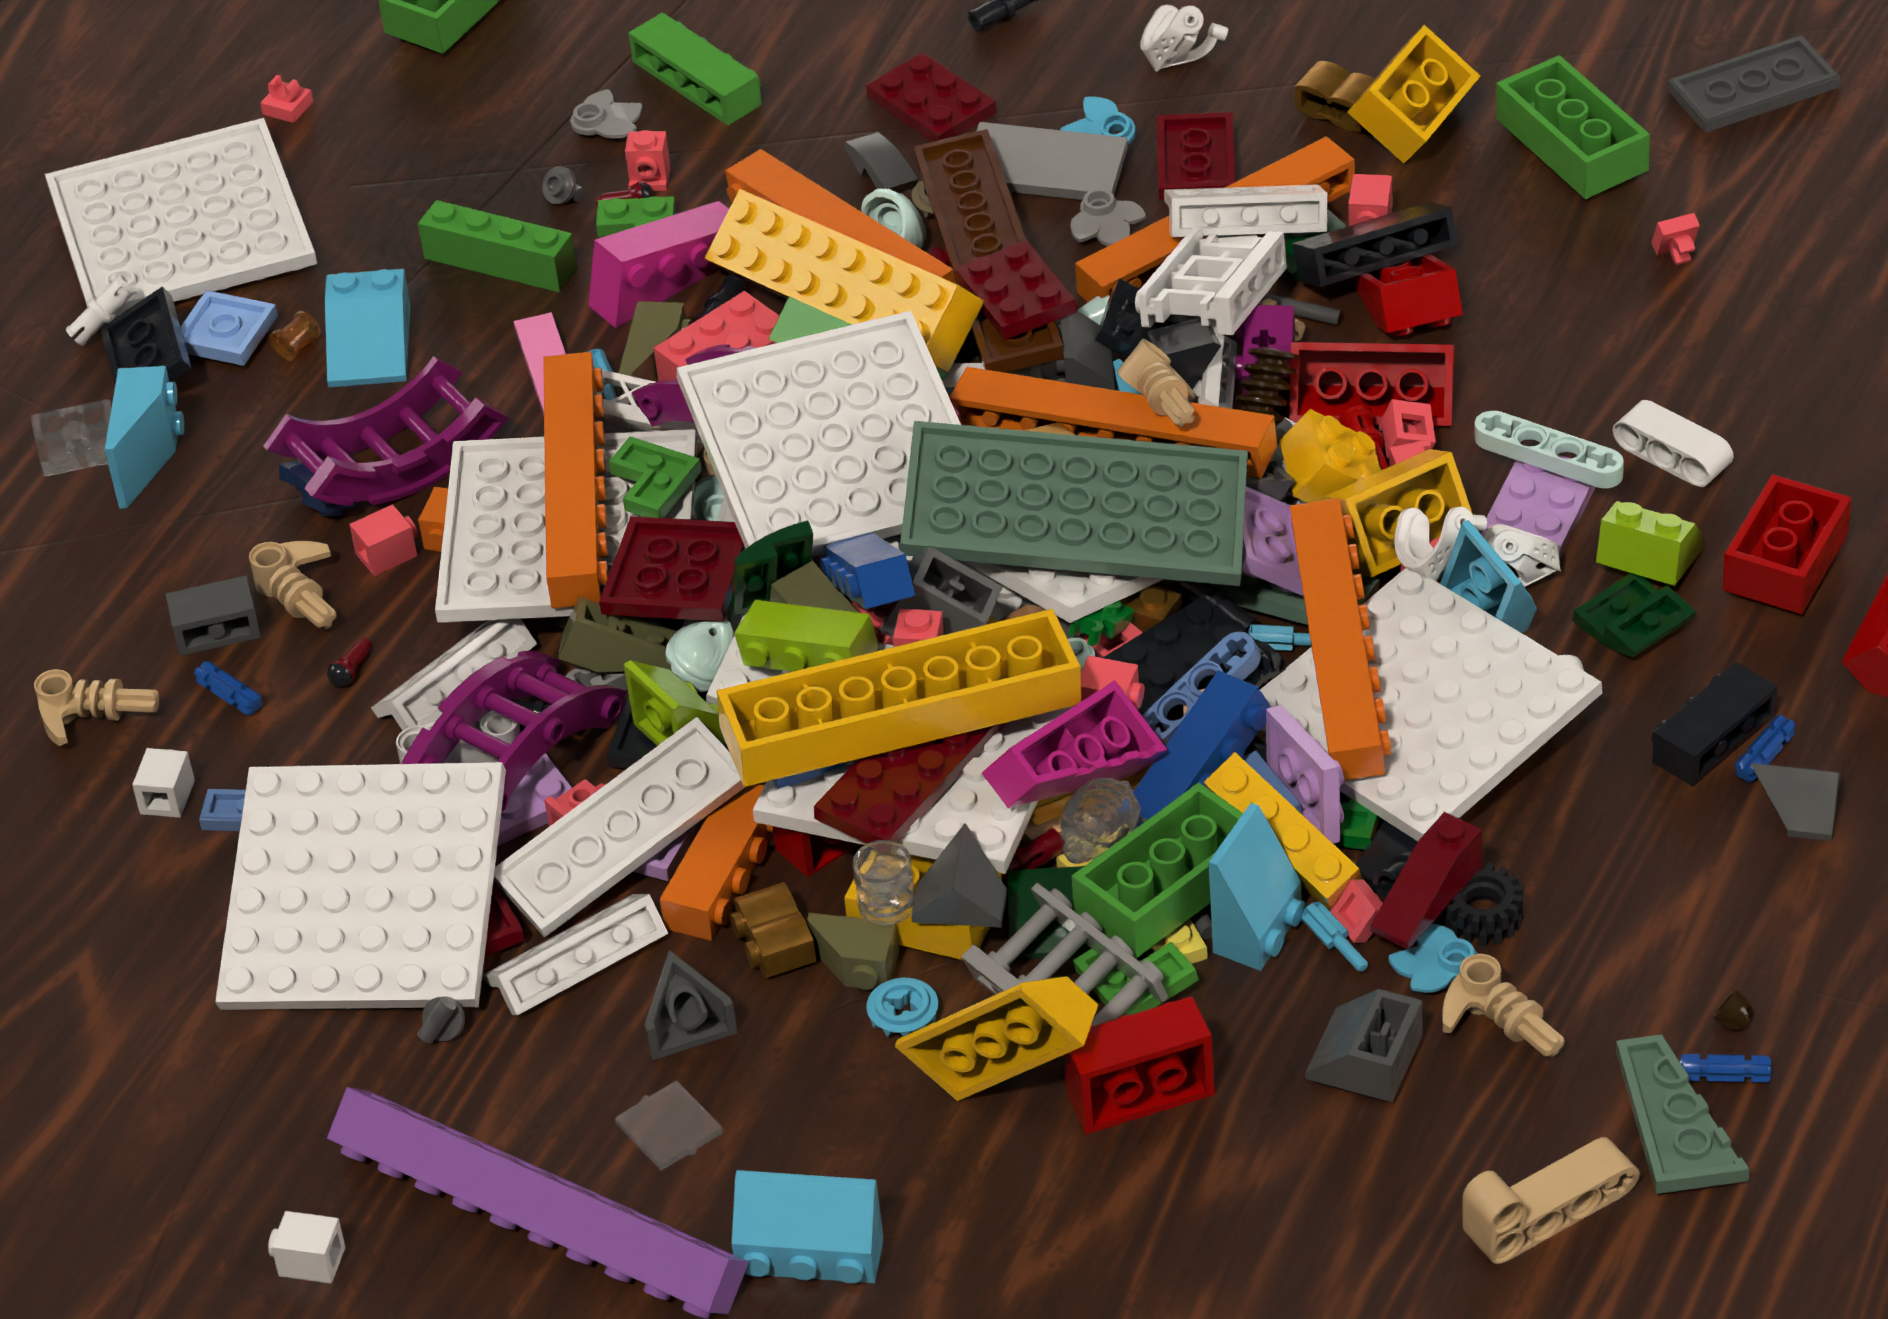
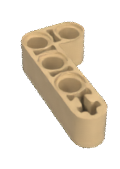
M1601 1137L1511 1187L1494 1171H1485L1473 1178L1464 1190L1463 1230L1493 1263L1502 1264L1626 1195L1636 1185L1640 1175L1639 1169L1610 1139Z

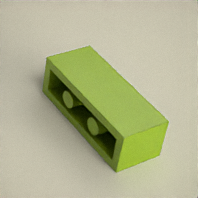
M755 600L734 632L743 665L791 672L876 652L879 647L870 614Z

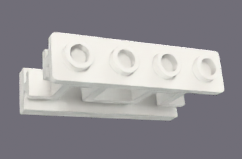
M1193 227L1143 287L1138 290L1135 298V308L1137 313H1140L1142 327L1150 328L1155 322L1164 323L1171 314L1200 316L1201 326H1209L1213 321H1216L1217 334L1233 335L1287 268L1284 232L1268 231L1263 238L1254 237L1248 245L1218 243L1217 234H1210L1206 239H1203L1202 228Z

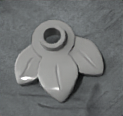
M609 89L602 90L588 96L584 103L575 107L570 119L571 127L576 133L585 136L599 134L605 138H624L628 136V132L637 131L634 123L641 116L643 107L641 103L614 102L611 91Z
M1093 189L1084 195L1080 204V213L1072 218L1070 225L1071 233L1078 242L1096 237L1101 244L1110 246L1129 236V224H1135L1146 219V214L1141 206L1135 202L1117 201L1110 191L1106 189Z

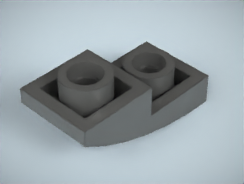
M873 133L845 142L844 148L860 176L869 174L877 189H890L899 193L916 186L918 178L897 148L880 133Z

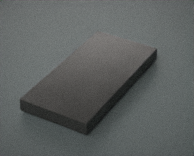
M1802 35L1668 80V91L1704 133L1840 88V76Z

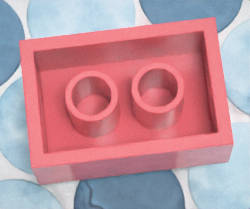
M743 291L654 347L658 382L676 380L677 367L688 365L685 361L686 358L708 347L730 344L732 348L742 349L746 346L759 348L776 344L768 338L779 315Z

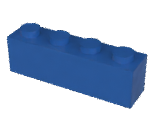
M873 532L824 546L827 557L821 558L823 573L833 583L835 589H839L842 594L847 595L863 608L868 609L915 596L905 553Z
M1217 671L1166 744L1167 751L1154 761L1122 807L1136 828L1197 783L1204 785L1203 782L1234 752L1241 758L1243 757L1245 750L1258 731L1266 725V709L1271 708V705L1257 686L1222 671Z

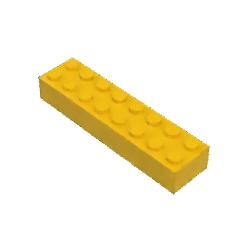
M739 189L705 256L706 260L731 274L740 276L750 283L785 299L791 296L851 325L911 311L935 366L947 373L954 363L984 303V300L955 283Z
M1049 609L717 690L719 724L744 787L1075 706L1081 702V666L1054 610Z

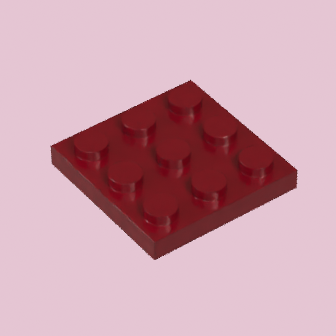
M630 516L599 600L601 614L724 622L732 599L734 559L746 549L735 522Z

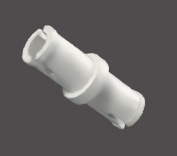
M118 274L116 279L97 298L93 296L87 302L88 307L65 329L69 336L72 337L82 327L85 328L74 340L79 345L85 346L87 341L105 323L109 324L115 318V312L137 292L136 287L130 283L120 294L118 293V290L128 281L126 277Z

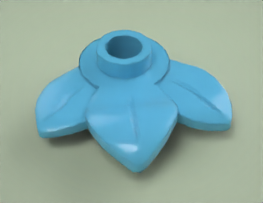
M1094 96L1084 98L1083 107L1086 118L1070 123L1060 129L1061 131L1127 137L1128 145L1134 140L1136 135L1134 122L1125 114L1118 112L1114 102ZM1116 131H1122L1119 134H1112Z
M1430 924L1416 940L1418 946L1390 954L1388 960L1398 974L1412 978L1411 990L1429 993L1447 987L1460 973L1462 961L1468 956L1477 954V952L1468 941L1457 938L1451 929Z

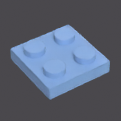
M206 290L180 327L187 354L244 366L278 317L275 304Z

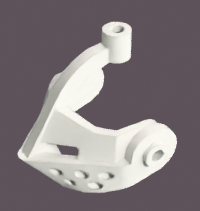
M1163 5L1156 9L1142 35L1140 48L1155 72H1158L1161 68L1194 61L1203 57L1214 47L1217 40L1223 42L1226 39L1228 28L1212 23L1205 41L1199 47L1190 51L1203 25L1202 12L1195 6H1184L1178 10L1172 5Z
M1453 507L1445 516L1439 541L1433 548L1429 542V520L1427 516L1417 508L1404 509L1398 517L1394 543L1397 557L1409 571L1416 572L1423 578L1437 581L1444 574L1461 524L1469 520L1478 532H1483L1487 527V519L1484 515H1472L1465 507Z
M1494 524L1486 530L1484 539L1504 562L1516 569L1519 575L1518 579L1524 587L1557 570L1561 571L1557 542L1504 524ZM1539 563L1547 565L1540 569L1536 567Z

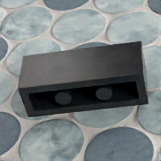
M1735 662L1725 672L1715 675L1709 685L1698 695L1689 697L1681 709L1668 720H1662L1656 726L1652 734V762L1694 787L1776 716L1777 685L1740 663Z

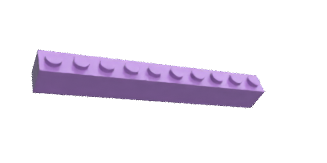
M346 1088L327 1139L342 1145L340 1153L362 1162H366L367 1157L379 1162L377 1170L399 1179H403L404 1174L417 1179L414 1187L436 1196H440L442 1191L454 1196L452 1204L461 1209L478 1213L479 1208L491 1213L489 1221L510 1230H515L517 1225L530 1231L527 1238L531 1241L553 1248L555 1243L568 1248L566 1252L567 1257L587 1265H592L593 1260L606 1265L604 1271L606 1275L630 1283L632 1278L645 1283L643 1291L647 1294L667 1301L670 1300L671 1296L685 1301L682 1307L683 1310L702 1318L708 1319L710 1313L729 1314L749 1263L745 1259L371 1091Z

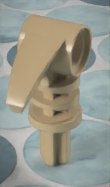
M1142 339L1117 370V373L1126 383L1145 396L1149 406L1155 413L1168 415L1176 426L1182 427L1185 423L1191 424L1195 417L1192 415L1194 408L1189 402H1192L1195 398L1194 391L1169 365L1171 363L1170 358L1153 343Z
M292 541L280 544L264 542L258 544L250 551L249 560L258 593L278 599L291 616L295 618L306 617L319 628H330L332 621L337 618L335 610L322 599L323 592L321 586L314 580L309 579L297 568L302 564L331 557L328 544L313 541Z
M53 669L40 674L34 682L45 731L48 737L58 746L68 743L64 724L70 723L77 716L87 717L91 712L94 718H101L105 713L108 720L118 721L122 711L156 712L159 708V693L157 690L123 689L120 679L111 678L105 685L101 680H94L89 684L88 680L81 679L74 687L68 672Z
M1474 954L1462 961L1460 973L1451 983L1445 996L1442 1011L1443 1032L1452 1033L1467 1010L1473 1014H1485L1489 1019L1494 1020L1495 1024L1504 1029V1034L1513 1042L1525 1039L1543 1056L1554 1057L1559 1053V1050L1564 1045L1563 1036L1542 1019L1543 1008L1535 1000H1528L1511 983H1501V966L1494 957L1487 954Z

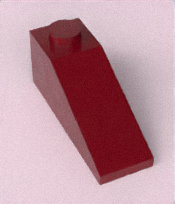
M1443 812L1419 839L1372 921L1370 931L1409 949L1482 867V829Z

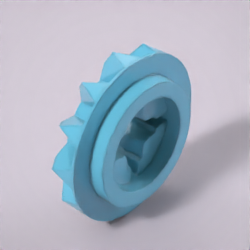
M896 978L886 981L876 987L867 1000V1016L871 1020L873 1029H883L887 1037L894 1033H901L904 1037L911 1031H917L926 1027L927 1024L935 1023L936 1013L939 1009L938 997L935 991L925 982L914 978ZM910 1002L911 1011L905 1010L901 1015H896L895 1009L901 1010Z

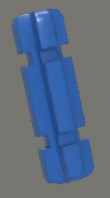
M204 661L200 667H196L194 674L196 675L197 683L206 689H210L212 693L232 706L237 707L244 714L251 716L254 715L256 710L262 708L261 694L247 687V685L226 671L220 670L212 662Z
M1778 715L1769 723V728L1764 729L1748 747L1747 753L1742 754L1735 762L1736 770L1734 773L1738 778H1743L1746 782H1753L1757 778L1750 763L1769 764L1784 747L1782 744H1786L1795 734V723L1792 719Z
M1683 1054L1680 1058L1681 1065L1689 1075L1688 1081H1700V1077H1706L1707 1082H1744V1078H1751V1083H1767L1771 1078V1060L1767 1055H1751V1059H1744V1055L1707 1054V1059L1700 1058V1054Z

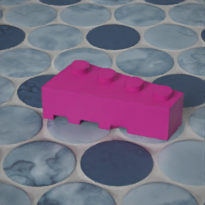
M720 201L594 240L588 306L617 328L633 319L637 301L663 302L720 269L719 266L706 260L705 256L729 208Z
M1114 680L1009 748L982 772V775L1006 807L1011 808L1137 775L1166 752L1167 748Z

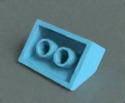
M736 1171L732 1249L733 1255L749 1261L744 1274L755 1277L778 1276L792 1277L800 1280L820 1279L842 1281L845 1283H875L884 1239L876 1180Z

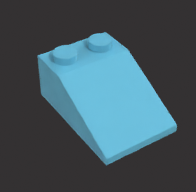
M382 269L369 272H344L326 275L325 325L328 387L407 381L411 303L404 269Z
M166 366L118 368L104 450L119 509L130 506L175 453L178 435L184 434L182 411H176L175 407L177 405L176 383L169 382Z
M1469 520L1462 523L1440 584L1520 633H1524L1529 629L1537 609L1531 595Z
M1250 803L1209 861L1213 953L1261 971L1271 956H1277L1280 952L1284 937L1291 926L1296 927L1300 923L1301 915L1305 909V902L1301 898V880L1260 806Z

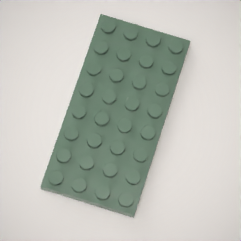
M914 421L900 551L905 553L906 556H914L926 547L931 546L958 561L1240 586L1248 451Z

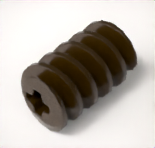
M1266 346L1249 348L1248 354L1258 361L1257 363L1245 364L1244 370L1250 373L1253 379L1241 380L1239 385L1246 389L1249 394L1238 395L1235 401L1245 407L1243 411L1274 415L1275 422H1281L1283 416L1273 409L1274 407L1286 406L1287 400L1278 395V391L1291 390L1292 387L1291 384L1282 379V376L1293 375L1296 372V369L1287 364L1286 361L1299 359L1300 355Z

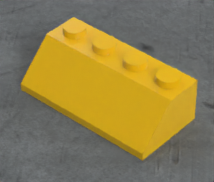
M1067 976L1023 982L897 1039L895 1047L956 1101H959L1083 1047L1098 1004Z

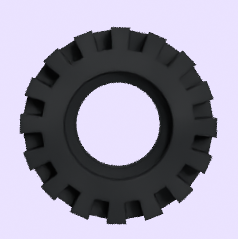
M1487 863L1486 869H1479L1443 910L1444 926L1452 929L1457 938L1464 935V940L1472 944L1473 939H1479V946H1487V939H1492L1494 945L1502 943V935L1509 940L1514 936V929L1519 931L1523 920L1522 884L1518 885L1519 878L1515 874L1508 877V869L1501 867L1496 872L1494 871V864ZM1476 900H1489L1498 905L1488 909H1478L1468 904Z

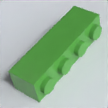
M663 12L629 32L632 61L726 125H730L762 105L761 81L755 71L746 68L734 60L728 53L720 51L705 38L699 37L687 29L681 22H676Z
M438 200L433 203L418 223L424 259L556 292L562 291L578 269L572 233Z

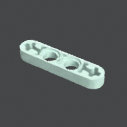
M1486 411L1476 417L1474 428L1475 442L1485 450L1598 488H1612L1617 486L1623 479V456L1614 449L1500 411ZM1531 439L1540 442V444L1524 446L1520 442ZM1562 452H1571L1576 454L1577 457L1563 459L1557 455Z

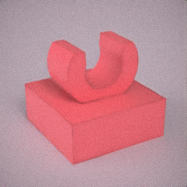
M276 75L268 84L269 94L260 102L262 114L294 123L312 104V92L310 89L300 87L297 80L293 79L288 84L281 81L280 75Z
M1695 213L1657 223L1651 241L1656 255L1670 252L1676 265L1691 261L1689 252L1695 250L1694 242L1700 227Z
M1353 879L1330 912L1346 928L1350 939L1354 943H1366L1373 933L1370 931V925L1383 903L1364 879Z

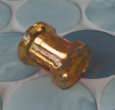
M297 311L292 316V322L282 330L276 329L269 337L275 352L287 361H293L299 356V350L307 343L316 342L320 339L322 332L319 324L310 314L305 311Z

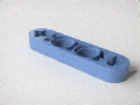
M1234 632L1224 637L1142 714V717L1164 746H1166L1203 693V691L1198 690V685L1204 677L1215 675L1218 670L1223 672L1219 666L1221 663H1223L1226 669H1229L1226 674L1244 680L1256 669L1260 663L1261 653L1252 637L1245 632ZM1236 650L1246 652L1241 658L1232 655ZM1179 704L1187 706V711L1182 718L1175 721L1167 720V714L1172 707ZM1161 722L1166 731L1162 733L1159 727L1155 725Z

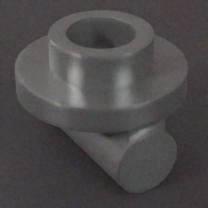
M554 167L544 177L542 185L543 194L547 201L552 204L562 205L570 199L580 202L585 196V189L576 184L575 176L568 168Z
M448 996L436 997L430 1000L423 1010V1025L417 1032V1035L426 1043H432L434 1039L437 1041H449L458 1037L465 1024V1015L461 1005L455 999Z

